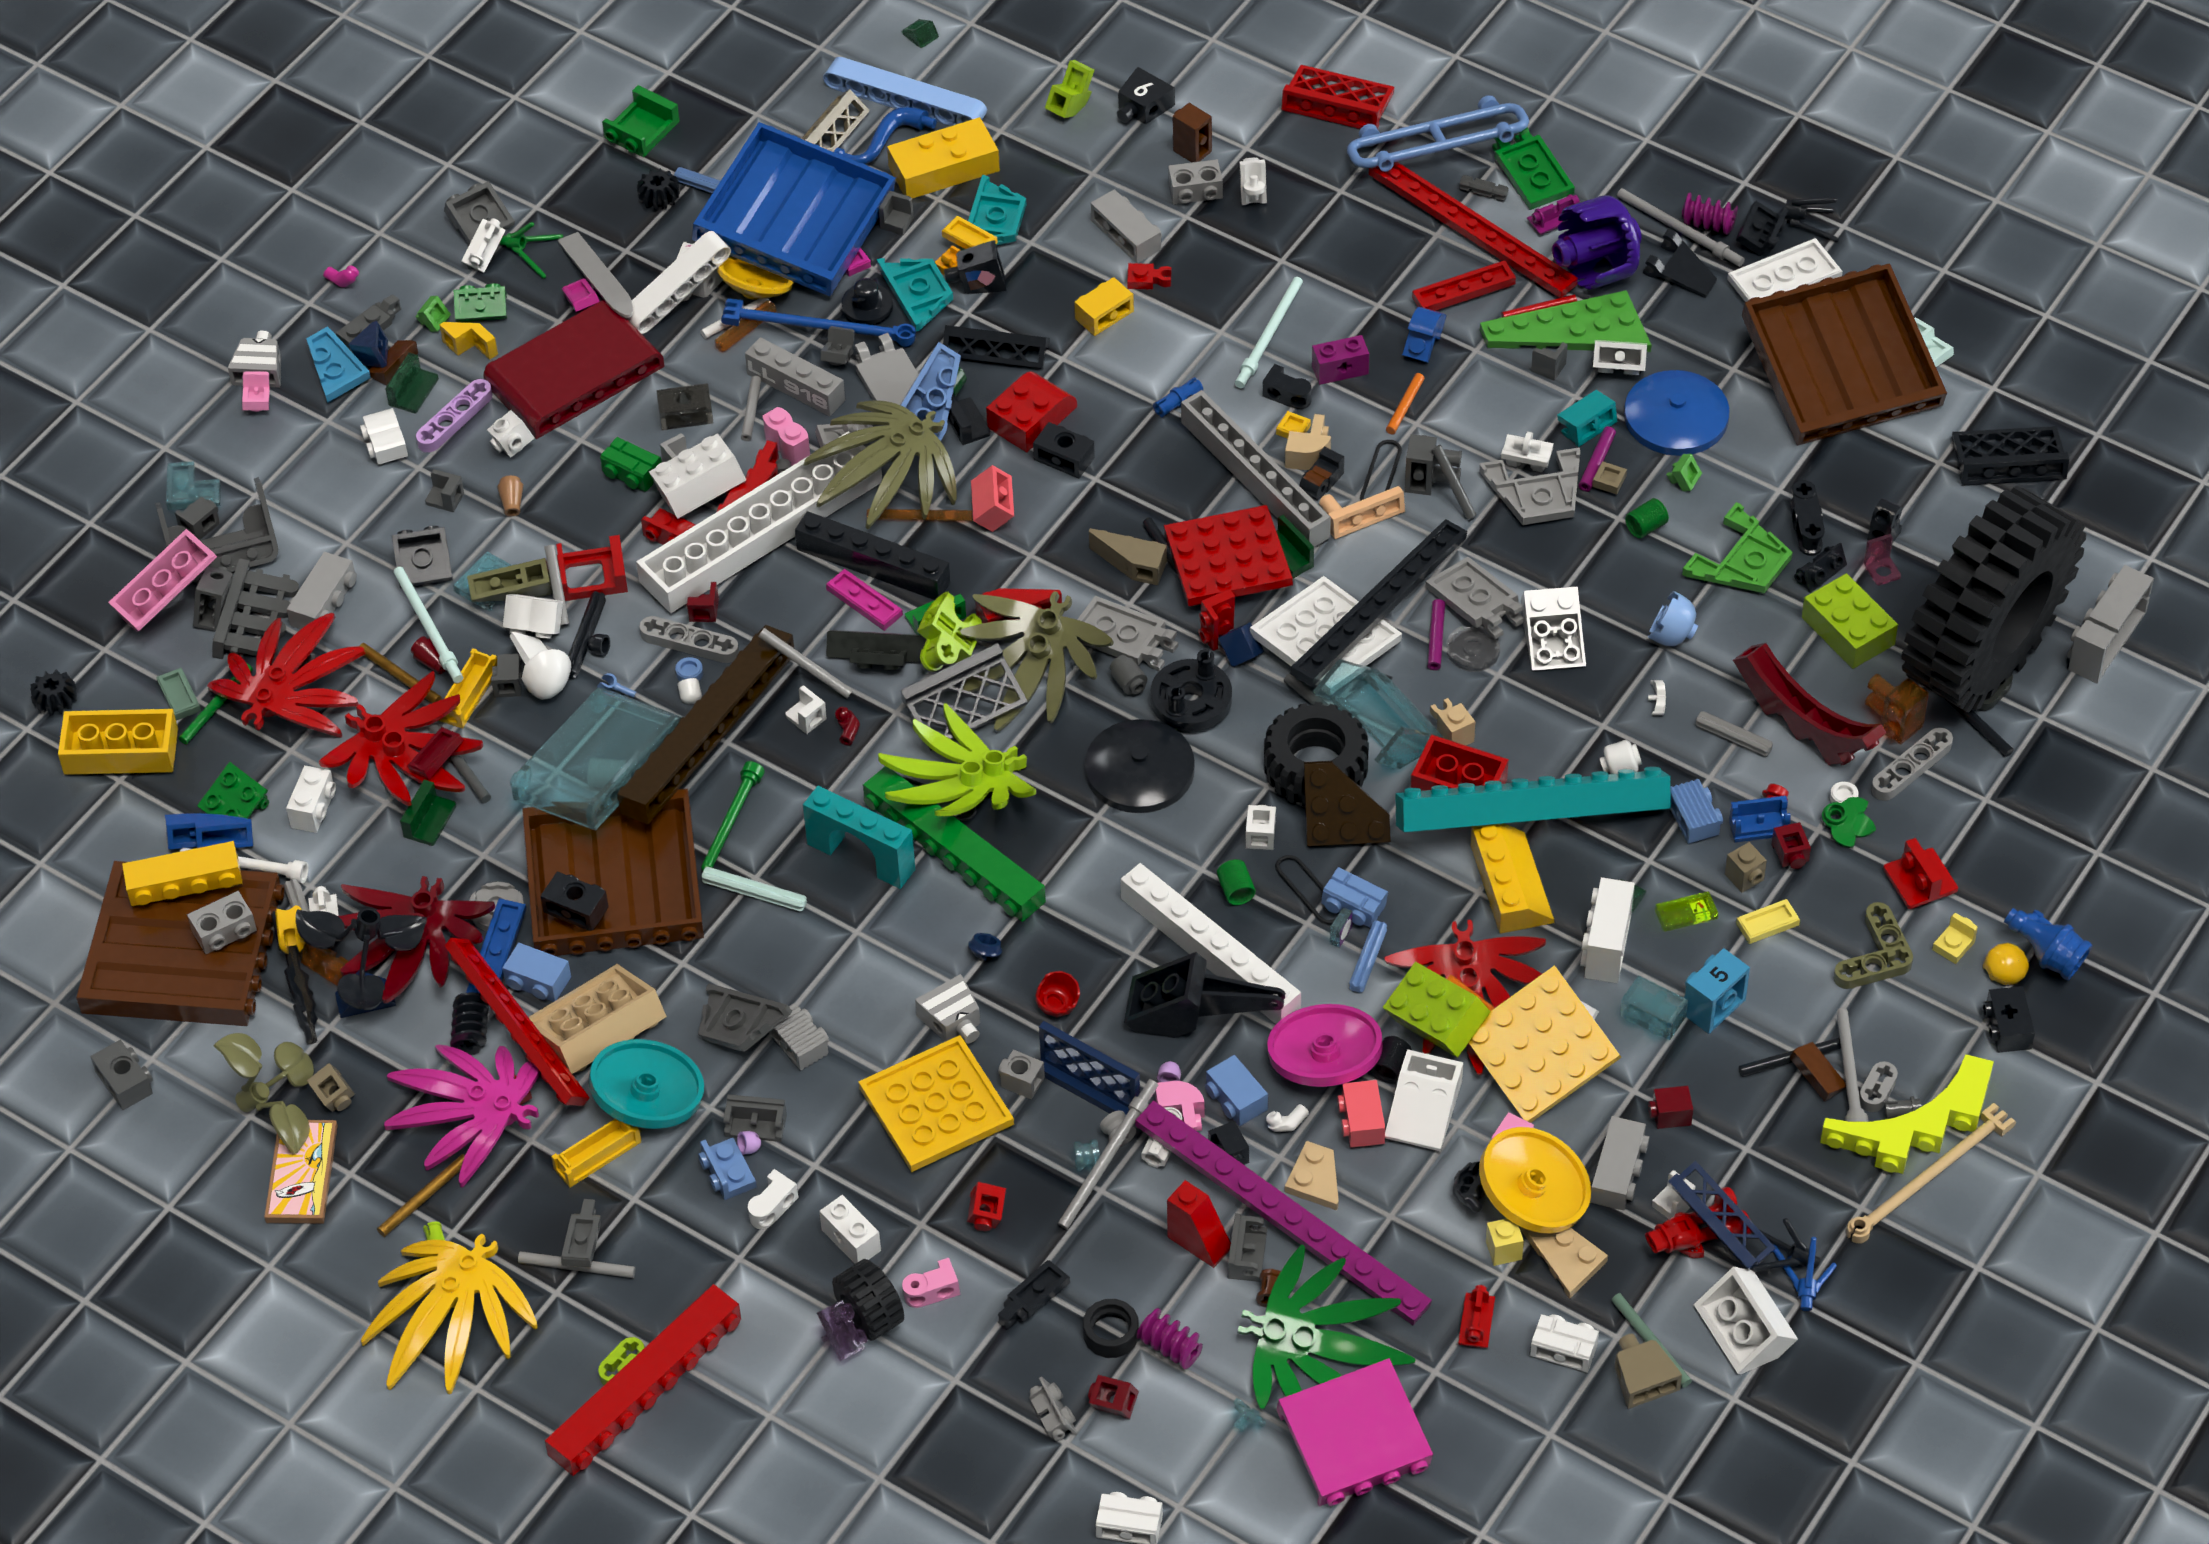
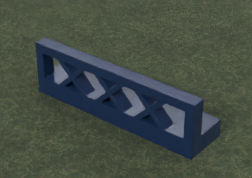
M1696 1160L1680 1175L1676 1173L1668 1180L1669 1185L1746 1269L1752 1270L1754 1266L1760 1264L1776 1249ZM1695 1170L1703 1178V1190H1692L1684 1181ZM1707 1183L1714 1191H1707ZM1697 1194L1703 1195V1199L1701 1200ZM1706 1195L1720 1196L1723 1199V1212H1712L1706 1205ZM1727 1205H1728L1735 1213L1727 1212ZM1717 1216H1723V1221L1721 1222ZM1726 1217H1739L1744 1222L1743 1234L1731 1233L1726 1227ZM1747 1227H1748L1755 1235H1753V1234H1747ZM1737 1238H1743V1243L1741 1244ZM1746 1239H1759L1767 1248L1754 1258L1746 1249Z

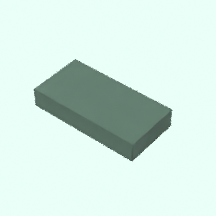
M182 668L156 677L169 708L174 711L176 721L201 711L197 698Z

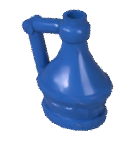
M2013 908L2004 920V923L2008 925L2011 931L2021 933L2030 942L2039 966L2042 969L2048 968L2057 972L2065 980L2072 978L2093 947L2089 941H2084L2075 933L2071 925H2053L2038 910H2034L2033 913H2025L2022 910L2017 911Z

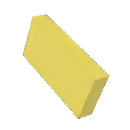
M1785 899L1737 917L1736 924L1748 943L1751 944L1799 926L1800 919L1789 901Z

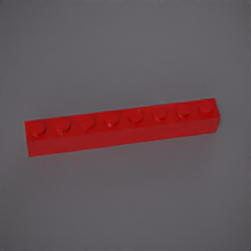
M713 1284L545 1440L548 1456L572 1476L580 1470L586 1469L591 1464L593 1458L601 1450L607 1449L621 1431L627 1430L633 1425L637 1416L644 1410L650 1409L665 1390L673 1388L678 1378L686 1371L692 1370L707 1351H712L728 1331L732 1332L737 1328L741 1320L739 1303Z

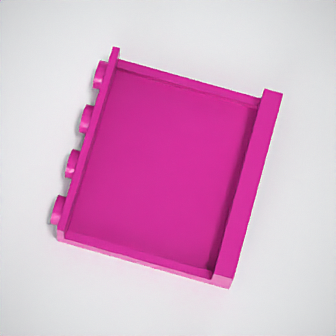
M1390 1358L1278 1400L1277 1413L1280 1419H1285L1319 1495L1317 1502L1319 1506L1327 1503L1329 1506L1337 1505L1344 1501L1346 1496L1354 1493L1357 1496L1366 1494L1373 1489V1486L1384 1483V1485L1395 1483L1402 1475L1410 1472L1413 1475L1419 1474L1428 1469V1465L1431 1463L1433 1453Z

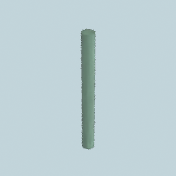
M1621 1293L1616 1294L1611 1300L1645 1342L1650 1340L1657 1341L1682 1374L1681 1386L1683 1388L1687 1387L1692 1382L1691 1378Z

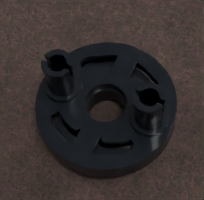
M1209 649L1200 650L1197 654V659H1184L1168 664L1156 674L1151 684V706L1155 715L1164 724L1177 730L1201 731L1211 728L1226 717L1232 705L1230 679L1221 668L1214 664L1213 651L1210 652L1209 657ZM1189 693L1200 696L1196 700L1184 699L1185 695Z

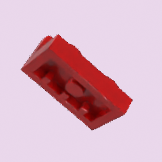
M659 508L652 518L644 516L641 519L643 536L650 541H656L662 545L696 525L681 517L677 519L674 514L662 508Z
M1230 589L1201 601V613H1199L1201 629L1198 632L1204 644L1208 643L1212 651L1218 649V635H1224L1231 629H1234L1235 595Z

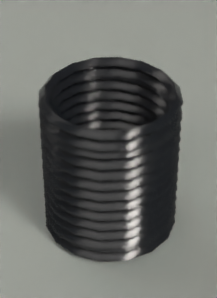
M1387 1036L1382 1041L1383 1048L1380 1059L1371 1069V1072L1379 1080L1393 1083L1398 1081L1407 1049H1412L1402 1038Z

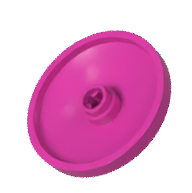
M1320 1004L1296 1010L1281 1019L1271 1030L1267 1046L1270 1063L1281 1076L1301 1085L1327 1087L1353 1081L1370 1071L1380 1059L1383 1042L1378 1023L1367 1013L1347 1005Z

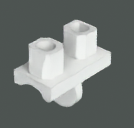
M1245 158L1243 161H1240L1242 205L1267 203L1265 159Z
M1528 431L1525 438L1507 434L1501 459H1506L1508 466L1517 467L1521 463L1531 465L1533 471L1543 472L1548 467L1554 443L1534 440L1533 432Z

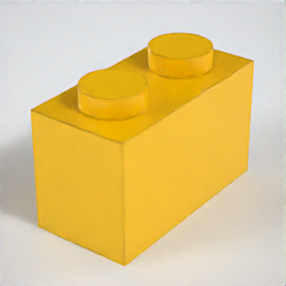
M1113 277L1105 283H1101L1086 295L1080 296L1074 302L1075 320L1096 336L1134 312L1133 293Z

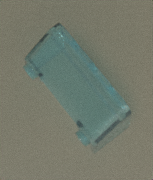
M1338 659L1313 690L1316 696L1330 699L1334 703L1333 705L1338 706L1339 710H1347L1362 723L1383 747L1374 760L1391 769H1402L1420 758L1431 735L1443 738L1438 730L1398 687L1379 670Z

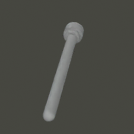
M1842 1007L1837 1010V1021L1849 1110L1845 1116V1121L1869 1122L1868 1115L1860 1105L1848 1011Z

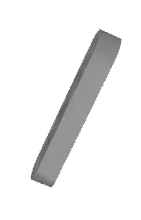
M656 616L646 617L640 622L641 638L647 643L722 663L733 662L739 653L737 640L728 635ZM674 633H682L684 635L679 640L670 638ZM700 639L709 641L707 645L702 647L695 645V642Z
M1935 728L1928 732L1873 778L1872 795L1882 801L1894 798L1949 753L1953 741L1952 733L1945 728ZM1921 752L1925 753L1929 758L1922 761L1916 759L1914 755ZM1906 768L1910 771V774L1902 776L1895 770Z

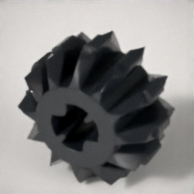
M661 168L658 172H653L650 169L649 175L642 174L641 180L637 184L638 198L640 203L645 204L646 208L653 206L655 210L659 207L667 209L668 204L675 205L676 199L679 198V183L676 176H673L670 171L663 173Z
M56 669L53 674H49L45 671L43 677L36 676L35 683L30 684L32 703L40 713L47 711L52 716L54 712L58 711L62 714L64 708L72 709V702L77 701L75 681L70 679L67 672L60 674Z

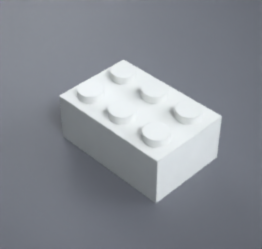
M718 433L705 438L701 443L690 449L683 450L678 456L658 464L655 469L649 471L661 496L677 519L746 481L735 456Z
M1601 877L1599 888H1593L1592 907L1588 913L1587 932L1584 933L1582 944L1583 952L1580 966L1585 967L1584 978L1618 984L1631 920L1635 883Z

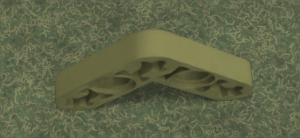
M1875 902L1867 907L1865 923L1879 951L1839 962L1835 967L1833 978L1836 985L1840 988L1852 989L1900 976L1911 970L1913 962L1912 951L1888 905ZM1874 914H1877L1879 917H1883L1882 926H1880L1881 922L1877 916H1873ZM1885 934H1891L1897 940L1888 943L1883 941L1881 937ZM1895 958H1899L1901 961L1905 960V962L1901 963L1899 960H1895ZM1875 963L1881 967V970L1872 972L1866 968V965ZM1842 972H1846L1848 975H1852V977H1847V975L1842 974Z

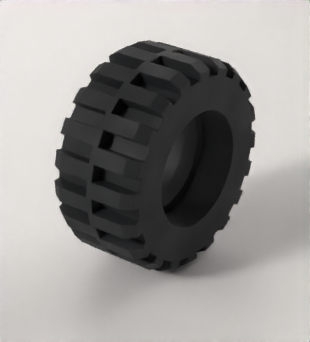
M1314 702V705L1303 703L1299 704L1296 709L1291 707L1285 710L1284 716L1278 715L1273 720V724L1268 727L1266 738H1264V772L1267 775V781L1270 786L1275 787V792L1281 797L1287 796V801L1294 804L1299 802L1302 803V807H1305L1304 761L1295 757L1294 754L1307 747H1325L1337 753L1339 756L1331 761L1360 787L1363 785L1368 773V735L1366 730L1362 728V723L1356 717L1352 718V714L1347 710L1343 709L1341 711L1338 709V706L1333 704L1325 706L1322 702Z

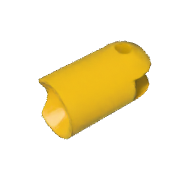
M297 905L289 910L276 909L275 911L279 947L286 954H289L288 946L297 945L299 952L305 946V941L301 938L296 928L297 909L302 910Z

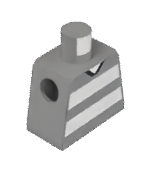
M258 331L256 338H243L240 340L228 366L232 385L243 386V372H269L270 387L280 388L281 354L278 341L271 339L272 335L269 332Z
M961 974L915 999L916 1016L944 1041L961 1035L963 1040L969 1044L979 1037L980 1032L976 1029L980 1024L979 1007Z

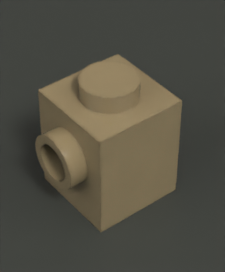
M1748 842L1727 854L1725 875L1743 893L1764 881L1767 860Z

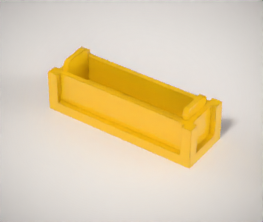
M474 648L470 651L471 656L461 671L464 677L463 680L459 683H454L445 697L448 698L459 694L460 703L453 711L439 720L462 729L491 683V676H493L492 667L497 666L496 655L489 656L478 652Z
M614 1119L562 1153L552 1155L553 1168L571 1188L640 1144V1130L636 1126L633 1127Z

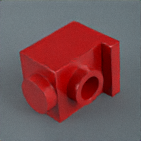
M977 1182L970 1193L971 1200L967 1222L974 1223V1228L980 1231H990L991 1228H996L1002 1218L1006 1188Z

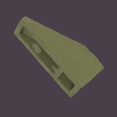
M545 558L467 576L472 602L505 601L506 595L509 594L537 598L553 594L547 560Z

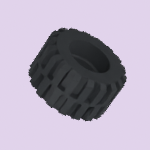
M862 1259L833 1278L834 1295L842 1312L855 1330L863 1337L874 1341L904 1321V1310L897 1291L884 1272L870 1260Z

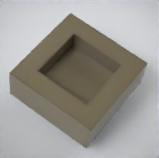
M1602 461L1593 479L1592 487L1618 494L1627 476V469Z

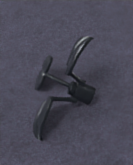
M364 908L358 912L357 920L352 919L351 924L345 929L342 919L333 913L297 909L295 922L301 938L310 946L319 949L332 948L336 939L343 940L354 929L357 938L364 941L359 975H344L338 982L337 991L341 999L357 1009L370 1010L382 1002L385 986L380 977L375 975L365 976L369 941L377 935L378 939H385L386 945L391 949L399 951L412 950L418 946L422 939L427 917L389 915L380 918V914L375 909Z

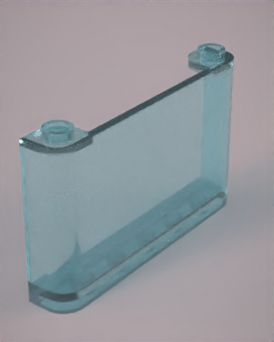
M600 687L593 691L589 698L521 769L513 774L510 781L513 800L596 831L619 806L617 800L619 789L625 786L633 777L634 772L641 768L648 760L651 752L661 745L666 735L675 729L682 716Z

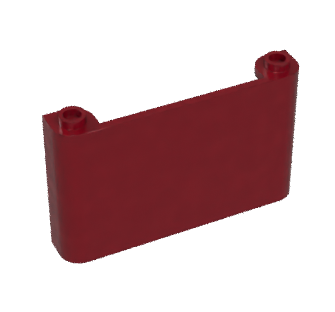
M602 300L502 357L489 362L485 367L483 377L484 380L490 383L492 393L509 411L512 410L524 422L534 438L538 439L662 369L665 365L663 355L627 318L613 311Z

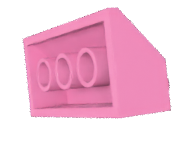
M185 529L108 603L138 633L206 569L217 556L190 531Z

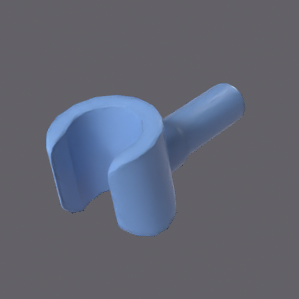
M611 673L601 677L609 685L603 682L597 685L598 690L603 693L613 689L632 698L636 695V691L617 683L616 677Z

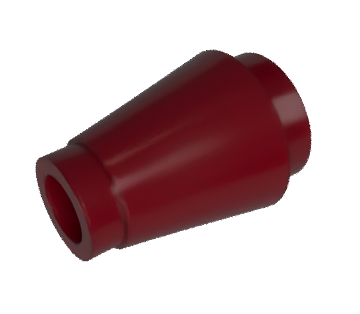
M422 636L416 640L410 650L413 658L438 674L444 673L446 670L443 669L439 662L440 656L430 638Z

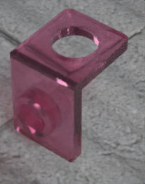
M1891 534L1869 540L1866 545L1864 566L1878 586L1901 578L1899 570L1890 558L1893 540ZM1887 567L1891 570V574L1889 576H1880L1877 574L1876 569Z

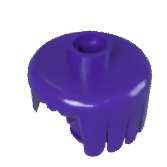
M1604 195L1570 205L1562 210L1558 220L1563 222L1558 225V231H1567L1558 236V240L1552 246V254L1559 266L1567 267L1568 269L1578 268L1570 272L1578 280L1584 279L1579 281L1578 285L1590 290L1627 279L1635 273L1640 260L1641 231L1637 221L1631 217L1626 207L1618 199ZM1604 257L1613 267L1612 270L1605 273L1593 270L1596 263Z

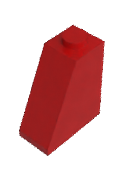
M1184 1180L1167 1199L1168 1238L1215 1268L1230 1251L1231 1242L1209 1195Z

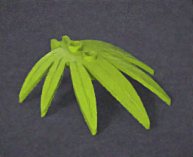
M946 703L943 706V713L950 731L959 744L916 719H913V729L921 740L936 753L961 764L878 754V760L881 764L898 773L920 779L942 780L917 787L885 792L886 799L907 804H937L958 799L950 805L936 810L935 816H953L967 812L981 803L989 792H993L991 805L994 810L1007 806L1009 801L1008 790L1012 795L1019 798L1036 795L1034 787L1012 773L1014 770L1026 768L1027 757L1024 754L1018 757V748L1016 746L1009 748L1007 752L1003 753L998 750H989L982 740Z

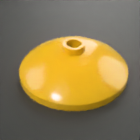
M735 257L727 258L717 269L720 277L726 284L749 299L779 296L791 290L793 285L791 280Z

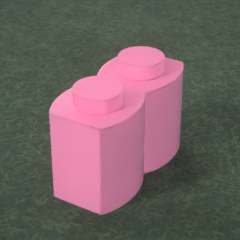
M776 407L763 415L766 441L777 442L778 451H780L783 459H788L793 466L810 455L807 431L801 425L793 422L791 415L786 410Z

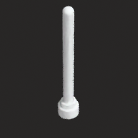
M182 848L180 852L191 850V848ZM238 856L240 868L286 875V878L290 880L295 878L298 880V883L302 884L305 883L308 876L309 867L305 861L294 860L288 864Z

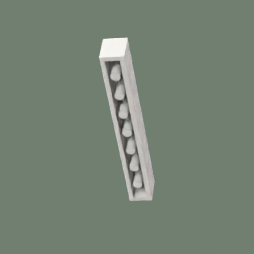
M1139 863L1120 879L1121 899L1187 953L1197 952L1206 959V968L1213 974L1284 990L1286 995L1284 1007L1281 1010L1260 1011L1275 1024L1288 1014L1301 1009V992L1144 865Z

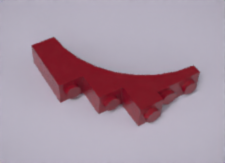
M1767 643L1753 645L1733 659L1765 715L1775 713L1778 716L1782 715L1796 740L1805 738L1813 740L1828 765L1839 763L1842 766L1849 763L1855 758L1854 753L1860 749L1865 751L1873 749L1879 744L1878 739L1886 734L1881 724L1856 722L1822 705L1790 676L1777 660Z

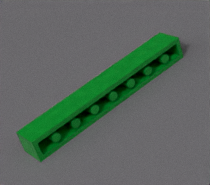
M886 766L883 767L863 784L864 802L870 809L877 810L884 817L911 829L913 840L915 839L920 843L927 853L937 856L949 870H955L969 885H974L980 889L988 900L997 902L1009 916H1015L1021 922H1024L1046 903L1045 886L954 816H935V811L942 809L938 804H907L886 799L885 792L914 787L892 769Z

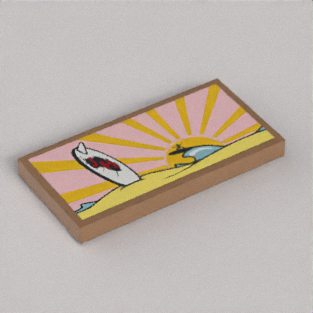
M308 1120L310 1126L309 1136L295 1155H292L277 1133L265 1211L266 1223L324 1224L338 1127L336 1120Z

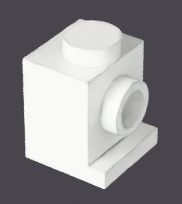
M1248 805L1246 848L1274 849L1276 807Z

